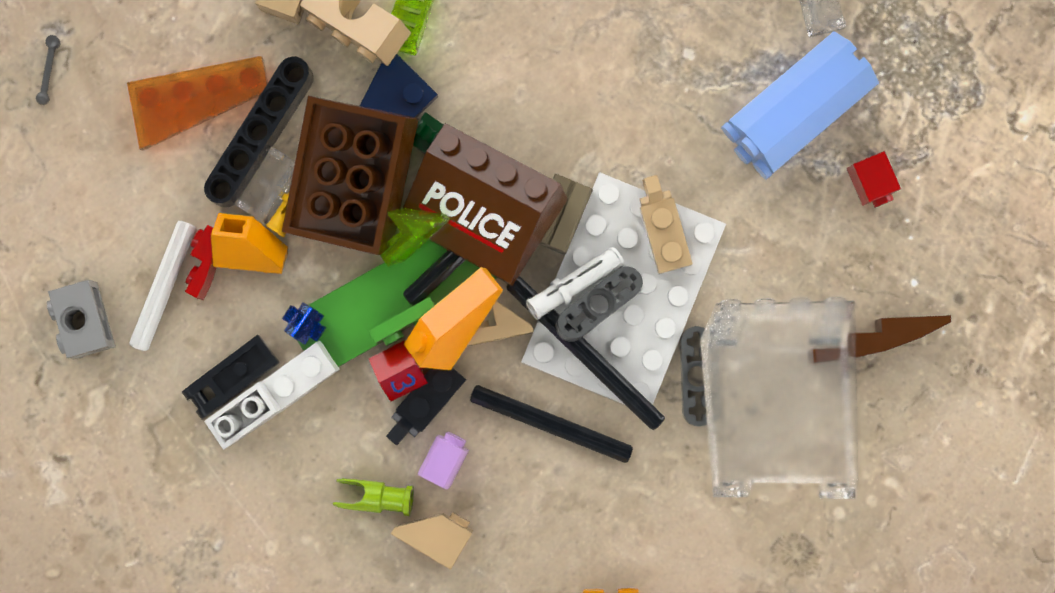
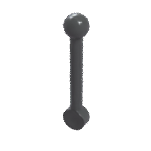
M50 35L45 40L48 52L41 91L36 95V101L40 105H46L50 100L47 92L54 53L61 44L60 39L55 35Z

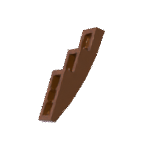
M951 315L875 320V332L841 335L842 348L808 350L809 364L843 361L890 350L920 339L951 323Z

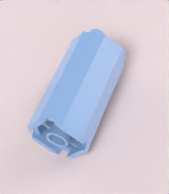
M833 31L729 119L728 122L721 126V129L732 142L738 145L734 149L737 156L745 164L752 162L756 171L767 180L775 171L879 84L871 64L865 57L858 60L853 54L857 48L852 42Z

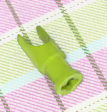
M346 478L336 480L338 483L360 486L365 490L362 500L357 503L333 502V505L338 508L374 513L388 510L403 512L404 516H410L414 486L407 485L406 488L386 486L384 482Z

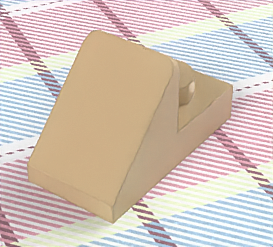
M496 301L493 305L496 325L490 326L489 320L483 321L467 347L533 333V328L530 323Z

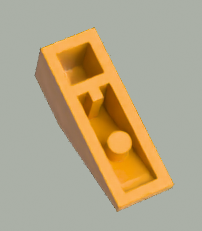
M481 267L419 319L404 343L419 367L452 370L503 291L486 268Z

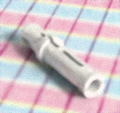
M610 247L609 250L563 279L559 280L556 278L551 281L550 287L531 299L526 300L530 313L535 319L539 320L559 305L563 304L566 306L572 302V297L619 267H623L624 260L615 247Z

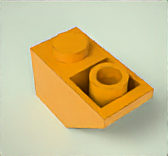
M218 213L211 233L213 267L282 274L288 254V246L254 217Z

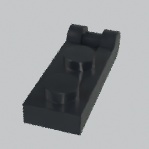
M256 335L185 388L182 394L187 401L192 400L198 408L196 413L201 420H204L280 362L262 337ZM208 386L216 395L211 400H208L202 392Z

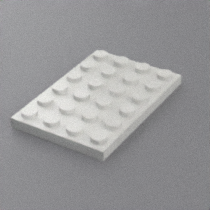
M599 172L592 188L593 192L556 278L559 280L563 279L609 250L610 247H615L621 254L624 266L633 267L641 274L643 285L640 292L583 336V338L653 405L726 223L676 204L693 264L658 274L639 209L641 207L639 199L646 197L645 190ZM613 272L572 297L571 303L566 306L561 304L554 310L561 314ZM619 276L621 282L611 291L614 296L624 288L632 291L630 285L633 281L630 277L623 279ZM594 295L590 299V306L593 311L604 313L608 310V301L601 295ZM584 312L574 320L566 317L568 323L577 332H579L577 326L587 318ZM537 322L521 361L522 363L624 404L541 322Z

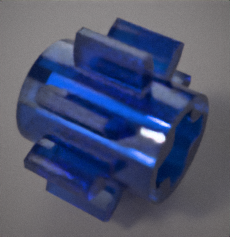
M302 302L299 308L290 305L282 317L288 323L284 332L306 345L310 338L318 342L326 330V327L320 324L324 315L305 302Z

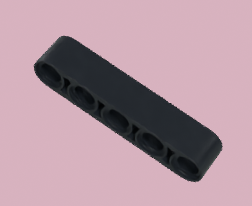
M291 56L280 63L204 185L206 197L211 202L221 207H231L239 201L313 83V73L302 58ZM299 67L304 69V76L300 81H288V74L292 69ZM277 96L285 97L286 104L282 110H270V102L273 98ZM258 125H266V136L261 140H253V129ZM241 153L248 154V165L240 170L235 169L233 164L235 157ZM222 182H228L230 185L229 195L223 199H218L215 195L216 187Z

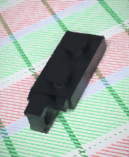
M431 368L425 375L427 384L411 391L396 408V412L391 418L397 424L386 437L395 445H398L408 432L414 437L420 431L423 432L467 379L454 368L452 370Z

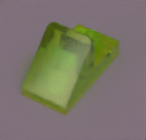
M408 208L389 211V217L401 232L394 235L387 242L389 248L380 257L388 267L405 262L446 225L450 218L447 214Z

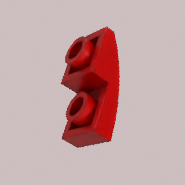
M209 225L204 230H198L191 242L193 250L190 255L202 262L199 267L195 265L191 269L185 281L188 284L185 292L200 300H204L208 293L217 268L213 267L211 242L213 227Z

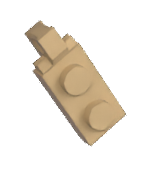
M657 175L643 178L642 182L646 197L639 199L641 204L639 209L658 274L692 265V259L675 200L672 198L670 190L662 192Z

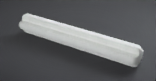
M178 221L129 342L133 348L147 351L150 347L196 231V227L192 224Z

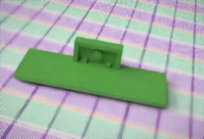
M426 239L287 316L286 321L303 351L314 343L321 341L339 367L383 342L386 346H389L404 337L402 331L413 325L416 326L419 319L480 268L465 260L423 301L412 306L404 298L403 292L447 251L445 248Z

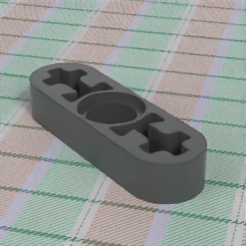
M629 266L617 269L559 315L555 324L557 334L563 340L569 342L581 339L640 292L643 285L641 274L635 268ZM619 276L623 279L630 277L633 281L630 285L632 291L624 288L614 296L611 291L621 282ZM601 295L605 297L608 301V310L604 313L593 311L590 306L592 296ZM584 312L587 318L577 326L579 332L577 333L574 329L568 332L564 327L568 322L566 317L574 320Z
M694 326L685 330L680 338L682 414L689 424L705 426L711 422L715 414L713 341L708 330L700 326ZM693 332H698L699 338L705 339V345L699 347V357L706 355L707 363L703 361L687 363L686 356L694 357L693 346L687 345V339L693 337ZM694 366L702 367L707 373L706 382L699 387L690 384L687 377L689 370ZM688 390L694 392L708 390V397L700 396L701 406L708 409L707 414H703L700 421H696L695 415L689 414V408L695 407L696 403L695 396L688 398Z

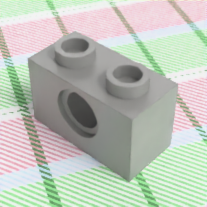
M85 280L48 291L50 301H47V309L51 319L57 322L59 334L56 335L59 350L62 354H66V358L78 359L115 348L97 282ZM81 311L85 316V324L81 329L76 330L72 319L77 312Z

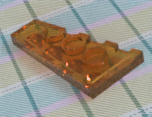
M257 56L127 82L139 149L144 151L259 97L268 84L264 58Z

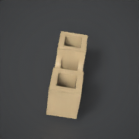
M360 0L301 1L299 5L309 14L306 20L320 31L327 27L333 31L331 36L345 47L352 43L358 47L356 52L372 64L377 59L388 66L411 34L400 19L374 3L364 16L351 20L352 14Z

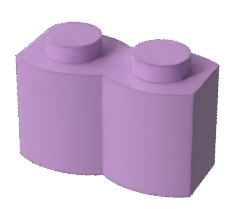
M446 432L445 436L437 435L417 474L444 489H449L469 452V449L464 447L466 440L451 432Z

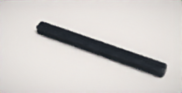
M518 276L513 286L509 284L506 286L507 290L529 311L526 300L531 299L538 293L520 276ZM553 309L538 320L651 430L657 429L665 420L664 415L583 337L577 341L569 342L563 340L557 334L555 324L560 315ZM568 322L564 326L568 332L574 329Z

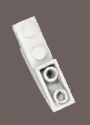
M318 341L266 379L253 385L204 422L224 450L294 404L340 369L322 342Z

